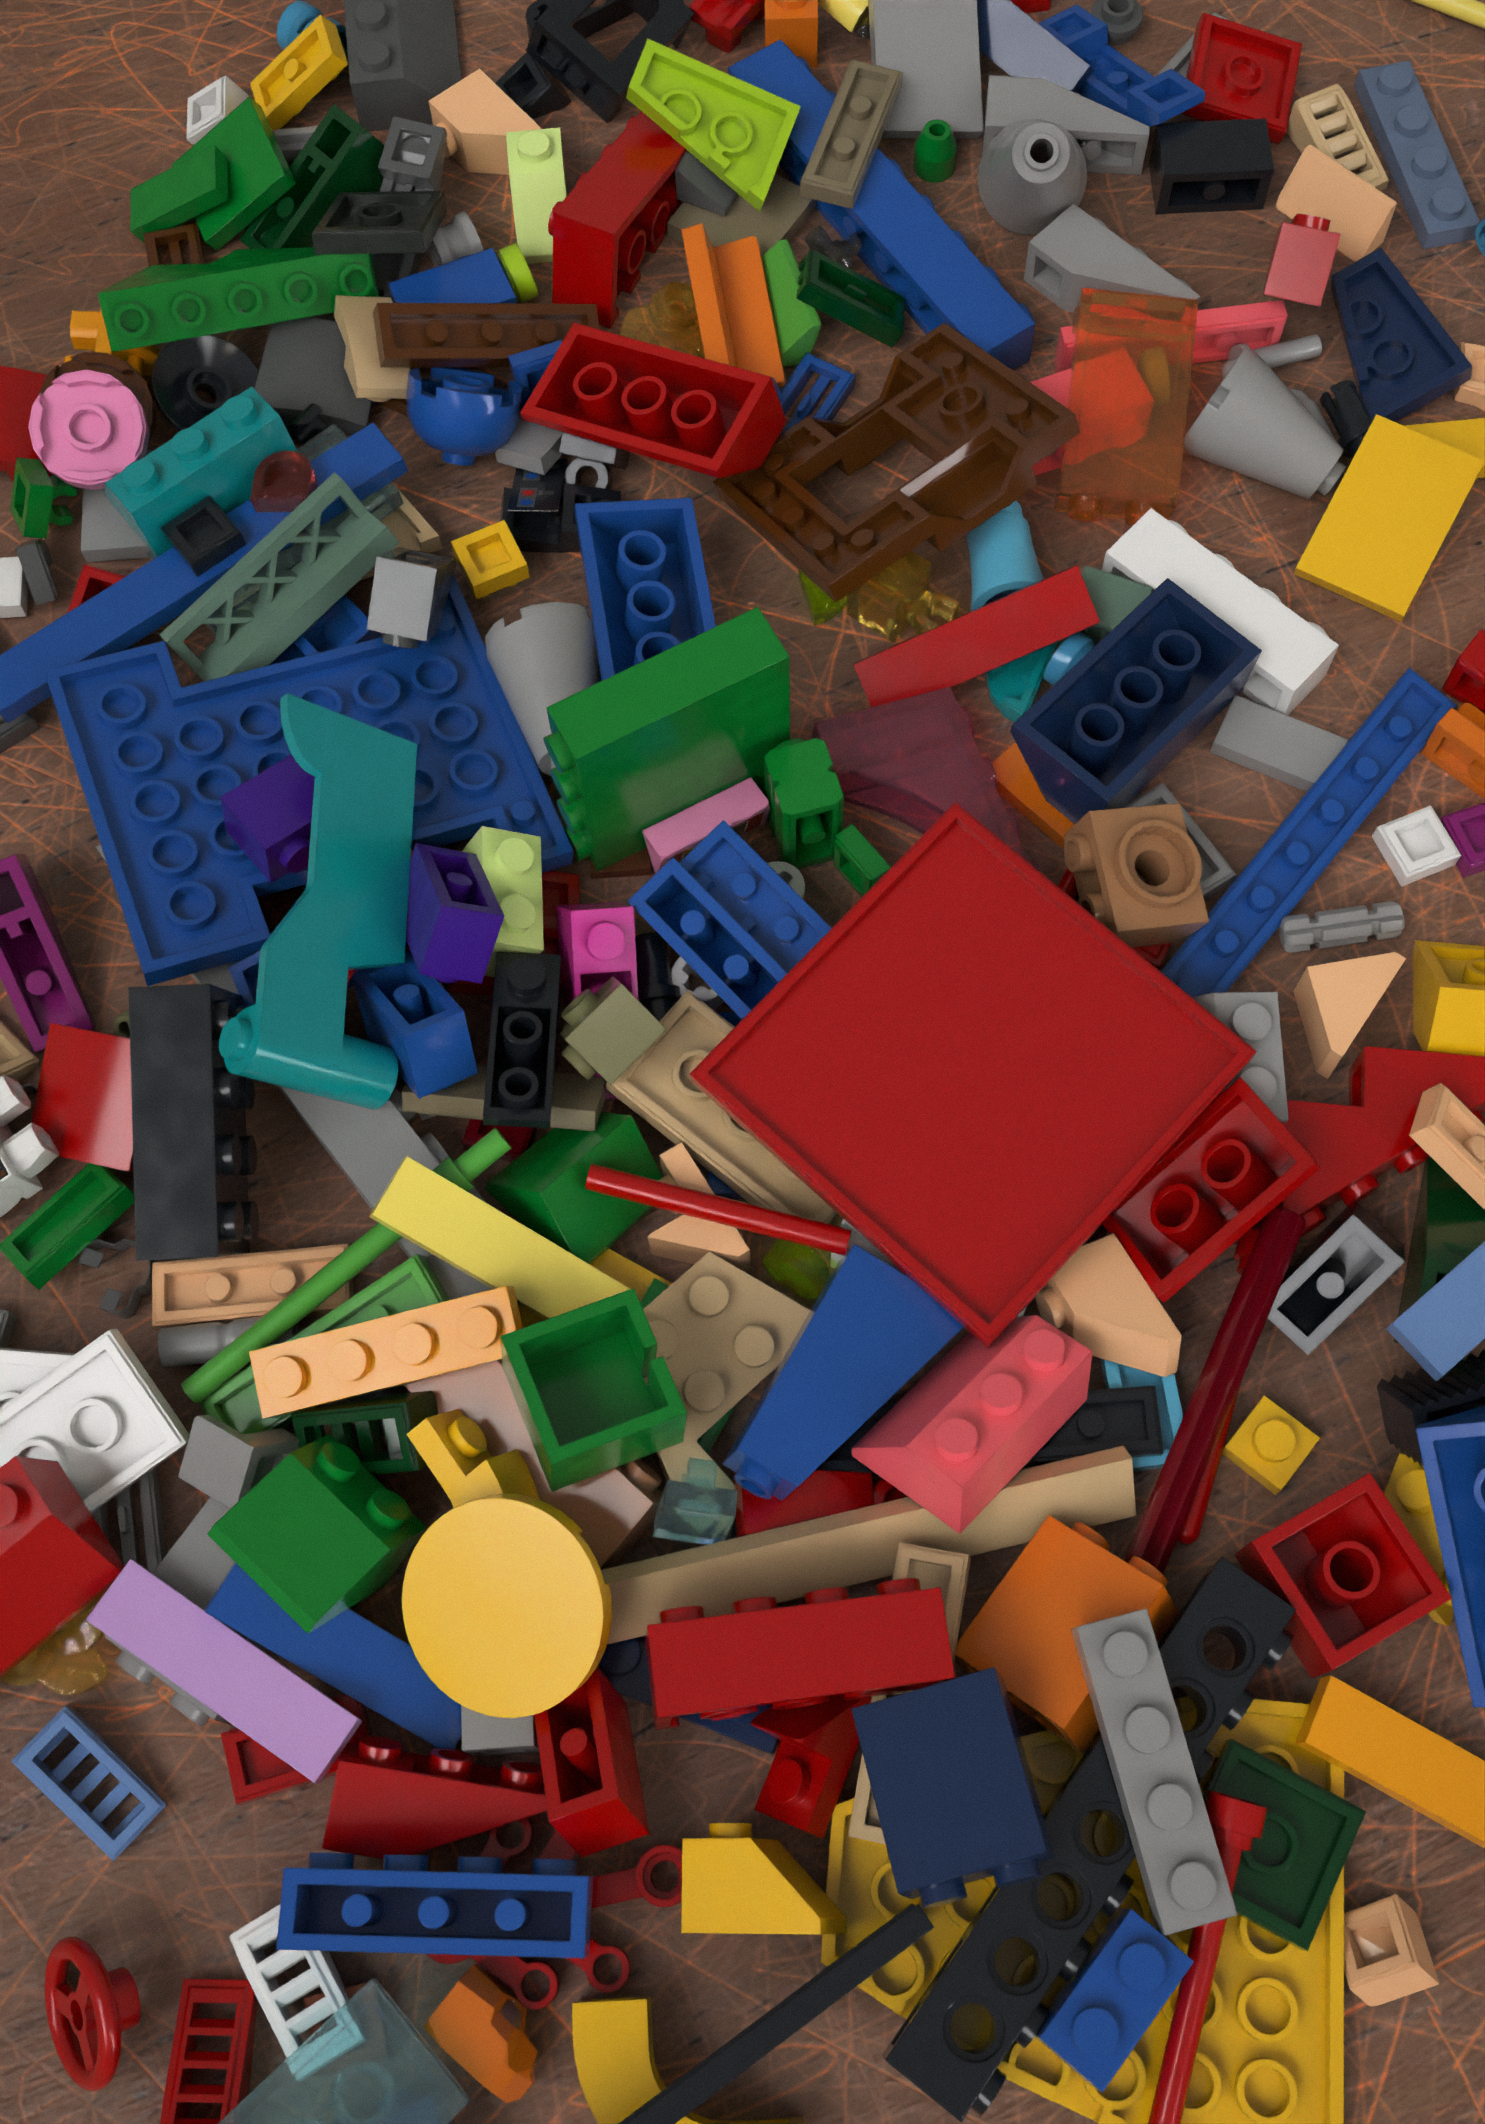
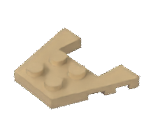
M710 1251L643 1309L657 1341L656 1358L663 1356L687 1411L683 1442L656 1453L668 1485L670 1484L682 1511V1519L686 1529L694 1540L699 1538L735 1504V1484L704 1451L697 1440L780 1365L811 1311ZM645 1377L644 1380L647 1385L648 1377Z

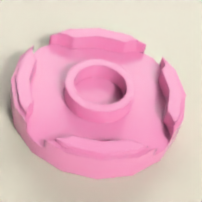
M91 370L65 373L53 380V385L47 388L43 395L40 392L32 404L28 428L33 449L49 472L70 486L88 490L105 488V482L121 473L129 464L146 456L150 437L146 413L131 390L110 374Z

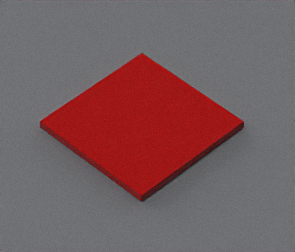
M955 802L694 1068L689 1076L692 1083L981 1343L989 1348L1244 1069L1257 1051Z

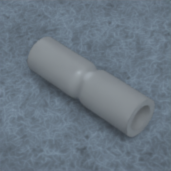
M263 1316L236 1319L228 1324L217 1321L160 1328L158 1332L160 1362L164 1368L206 1363ZM298 1323L270 1346L284 1343L299 1333Z

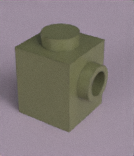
M613 976L595 994L590 989L580 993L561 1014V1017L566 1022L558 1029L562 1037L569 1043L561 1054L587 1080L598 1072L610 1085L667 1030Z

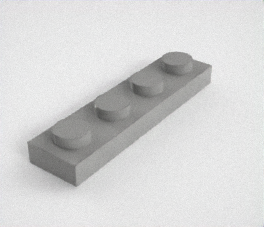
M1147 1608L1071 1628L1157 1931L1166 1936L1236 1916L1235 1904Z

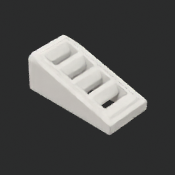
M279 1904L233 1932L229 1938L242 1969L297 2080L303 2081L366 2042L368 2038L352 2002H350L344 1990V1984L329 1951L279 1950L266 1957L263 1950L277 1942L280 1914ZM306 1958L311 1968L279 1987L275 1977ZM321 1987L325 1997L292 2017L288 2006L316 1988ZM334 2014L339 2026L309 2045L304 2046L300 2034Z

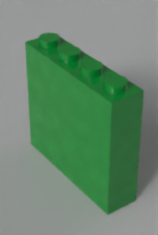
M759 607L546 707L551 734L543 739L555 765L554 768L550 769L556 788L562 797L557 800V804L568 826L564 828V831L578 862L588 858L589 862L593 863L598 872L645 849L647 846L642 830L750 777L765 795L764 756L778 744L790 740V656Z

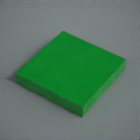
M251 97L244 100L172 164V167L214 145L227 156L228 200L194 217L204 241L217 251L296 184L262 107Z

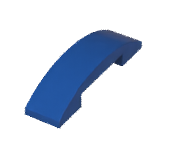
M1078 4L1038 23L1092 67L1093 72L1078 91L1083 97L1147 126L1161 124L1205 101V91L1172 68L1154 77L1109 46L1107 24Z

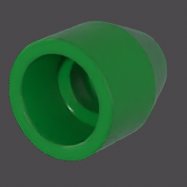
M940 119L929 121L915 141L913 169L916 175L924 181L932 183L942 182L949 179L955 172L958 145L947 122Z

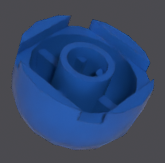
M431 367L430 378L421 379L419 368H415L408 374L407 415L414 432L427 446L442 451V461L455 465L470 466L475 464L476 456L494 454L509 441L518 423L523 388L518 383L509 380L508 391L494 387L495 375L449 367Z

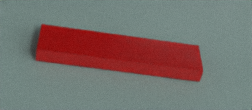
M1074 565L853 663V666L876 720L1100 623L1079 567Z

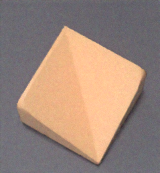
M1397 1894L1344 1913L1345 1975L1349 1989L1368 2006H1379L1439 1985L1418 1916Z

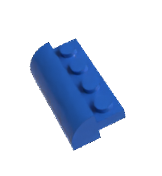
M724 820L680 862L672 857L627 901L631 906H634V909L741 1019L832 929Z

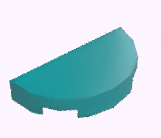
M1059 641L986 672L985 683L990 700L1005 718L1015 722L1034 704L1044 681L1045 670L1056 652Z

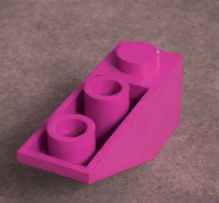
M620 902L557 905L559 955H561V977L565 1007L586 989H590L595 994L612 976L622 983L638 1000L634 906ZM575 1068V1073H576V1075H582V1074ZM598 1072L593 1075L594 1077H602ZM606 1090V1099H617V1097Z

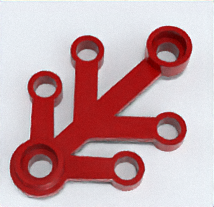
M528 1817L518 1820L523 1825L524 1838L518 1846L510 1849L506 1848L499 1839L501 1826L490 1829L489 1841L478 1857L503 1858V1871L510 1857L525 1853L532 1845L534 1827ZM555 1830L538 1859L572 1860L576 1851ZM659 1845L645 1852L640 1858L637 1867L594 1876L592 1909L642 1897L648 1903L658 1907H671L681 1903L682 1851L670 1845ZM664 1861L675 1864L680 1875L676 1887L667 1892L656 1888L652 1880L654 1868ZM591 1937L590 1956L586 1958H566L586 1972L590 1985L603 1993H612L621 1989L627 1983L631 1974V1962L623 1949L615 1945L602 1946ZM426 1954L432 1960L442 1964H456L471 1958L513 1988L516 1999L528 2009L537 2010L550 2005L559 1993L560 1979L558 1973L546 1962L536 1961L528 1964L520 1956ZM603 1954H613L621 1962V1976L613 1984H605L596 1976L595 1965ZM533 1970L544 1972L550 1981L548 1994L539 2001L532 2000L524 1991V1980L527 1974Z

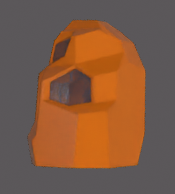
M479 1964L472 1965L429 2017L424 2026L425 2030L471 2076L506 2103L523 2098L535 2083L534 2069L538 2050L526 2030L527 2008Z

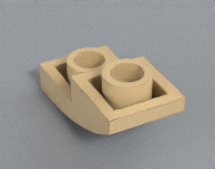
M336 295L334 318L346 345L344 368L356 398H366L375 402L407 399L410 368H380L373 310L377 303H393L391 297Z

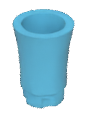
M1016 500L966 535L972 584L971 611L1044 579L1033 547L1029 523L1023 517L1021 505Z

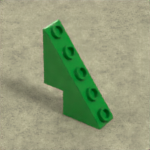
M314 247L237 249L207 264L151 265L97 293L111 351H122L334 313L336 295L378 297L371 253L315 254Z

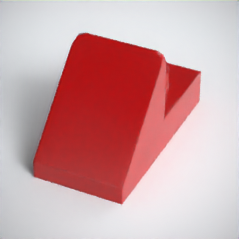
M844 1694L830 1696V1702L791 1710H775L771 1706L754 1717L750 1725L781 1740L754 1810L823 1839L859 1745V1738L851 1709L871 1703L872 1697L845 1700Z

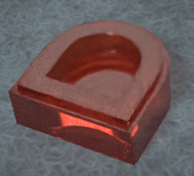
M280 451L266 457L258 465L254 474L250 501L255 511L292 512L317 489V478L309 460L304 455L295 451Z

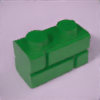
M818 738L786 740L778 744L774 749L769 750V753L764 756L765 797L770 805L767 821L772 837L775 838V846L780 861L801 869L834 860L835 835L842 831L844 795L836 772H833V763L825 740Z

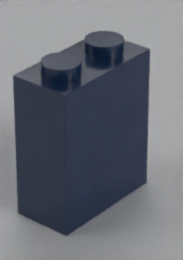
M994 1667L851 1709L898 1894L910 1899L920 1897L923 1908L937 1907L966 1898L967 1892L964 1885L966 1883L994 1876L997 1888L1020 1884L1041 1876L1038 1863L1055 1859L1005 1682Z

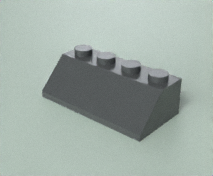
M344 0L350 86L360 125L369 132L389 130L393 116L433 125L428 101L462 80L454 0Z

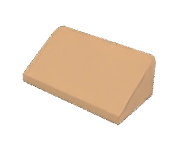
M1309 144L1302 152L1279 194L1275 207L1290 219H1294V216L1299 213L1331 220L1328 231L1341 234L1336 250L1353 262H1356L1372 253L1383 243L1397 202Z

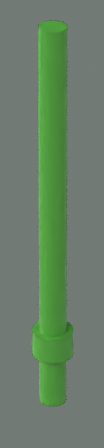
M494 1128L456 1160L449 1156L432 1171L469 1192L475 1187L472 1180L512 1149V1147L499 1130ZM377 1223L181 1383L184 1392L193 1402L199 1404L250 1362L249 1351L270 1346L393 1246L402 1236Z

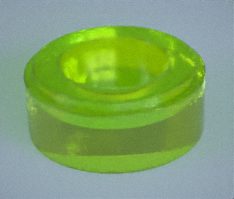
M778 1239L763 1259L764 1267L778 1283L803 1298L816 1299L831 1276L826 1263L805 1245Z

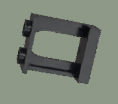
M555 0L536 20L526 52L608 124L621 109L647 39L666 47L672 44L677 48L681 44L694 16V12L684 4L683 0H623L648 24L613 62L609 61L572 27L596 0Z

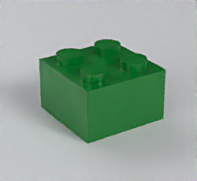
M634 1288L500 1336L502 1367L551 1492L683 1442L687 1411L663 1356L656 1358L657 1341ZM645 1377H648L647 1385L644 1380Z

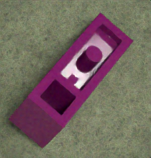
M14 854L0 860V978L34 1052H38L46 1047L50 1023L89 1030L95 1028V1024L52 911L26 854Z

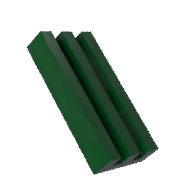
M809 249L800 262L799 270L802 273L798 277V284L801 286L797 290L796 299L893 348L903 335L905 298L831 258Z

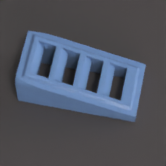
M70 1703L65 1705L11 1760L112 1861L126 1849L167 1805L164 1799ZM71 1733L80 1743L52 1771L43 1760ZM91 1753L100 1763L71 1791L62 1781ZM111 1772L120 1783L91 1812L82 1801ZM131 1792L140 1803L110 1832L101 1822Z

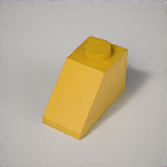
M709 1823V1838H682L681 1933L847 1934L846 1916L778 1840L752 1838L751 1823Z

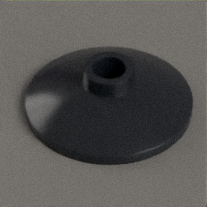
M205 335L170 342L156 359L151 376L152 392L161 413L176 429L181 431L191 427L221 407L228 399L238 396L251 386L255 388L259 371L253 361L240 348L222 338ZM195 392H206L211 396L213 403L201 400Z

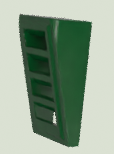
M421 1391L304 1409L292 1413L291 1417L295 1436L299 1439L298 1448L326 1436L324 1425L330 1424L333 1438L337 1442L349 1447L357 1455L351 1422H355L361 1455H357L360 1464L371 1474L418 1471L427 1466L406 1434L425 1418L437 1415L438 1410L434 1393L432 1391ZM379 1419H382L388 1448V1450L384 1451L378 1423Z

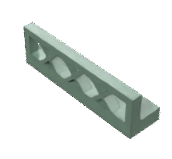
M334 472L172 622L160 636L204 682L268 666L375 566L377 556L393 550L400 542L386 525L368 512L345 481ZM339 496L351 511V514L334 530H319L322 511ZM288 543H303L301 561L291 570H276L278 552ZM245 583H260L259 599L248 610H232L234 593ZM201 624H217L215 641L196 657L183 641Z

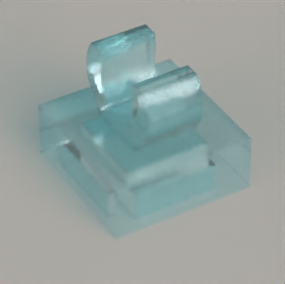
M689 1457L687 1474H682L681 1482L667 1481L655 1512L653 1537L704 1545L725 1541L736 1517L737 1491L715 1487L716 1461Z

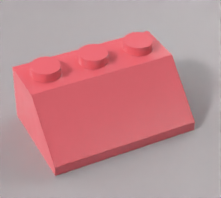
M1038 1315L1016 1317L989 1348L968 1332L851 1448L852 1457L961 1534L1087 1400L1093 1351Z

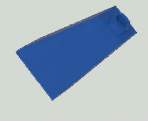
M854 1244L836 1265L723 1465L736 1472L735 1481L748 1492L763 1499H771L772 1496H775L782 1501L964 1326L908 1276Z

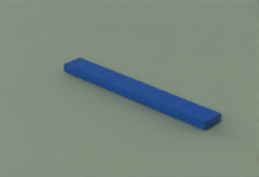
M373 422L228 512L226 515L241 532L246 545L197 577L172 547L0 655L1 716L9 723L51 697L44 670L124 651L181 615L334 472L345 481L356 497L362 501L408 472L403 457ZM339 496L322 511L320 526L348 509ZM288 543V544H287L283 549H281L279 552H281L282 550L286 549L287 547H289V546L292 545L293 543Z
M1409 667L1207 913L1209 922L1185 940L1160 972L1191 997L1210 993H1226L1281 925V920L1289 915L1426 744L1436 724L1451 707L1454 709L1456 704Z

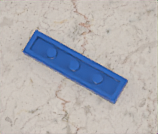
M234 1561L204 1611L207 1614L437 1748H455L462 1736L461 1705L448 1697L428 1677L414 1655L410 1644L351 1609L345 1610L307 1634Z

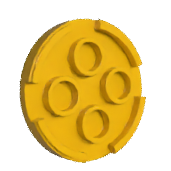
M494 1494L469 1501L451 1509L437 1519L422 1535L409 1559L403 1581L402 1613L411 1648L422 1669L434 1684L448 1697L472 1711L499 1718H518L548 1710L562 1702L588 1680L605 1652L612 1624L609 1582H604L601 1569L593 1552L580 1535L583 1530L571 1518L552 1505L536 1498L518 1494Z

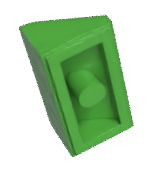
M785 239L779 240L762 256L783 366L799 365L806 353H812L822 324L814 307L796 299L797 290L801 286L798 284L801 270H799L800 268L790 243Z

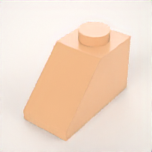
M480 68L428 101L433 125L443 127L447 132L445 157L452 156L468 173L509 175L506 132L542 129Z
M1114 1233L1081 1246L1037 1294L1036 1303L1042 1319L1092 1350V1356L1162 1377H1167L1177 1372L1182 1335Z

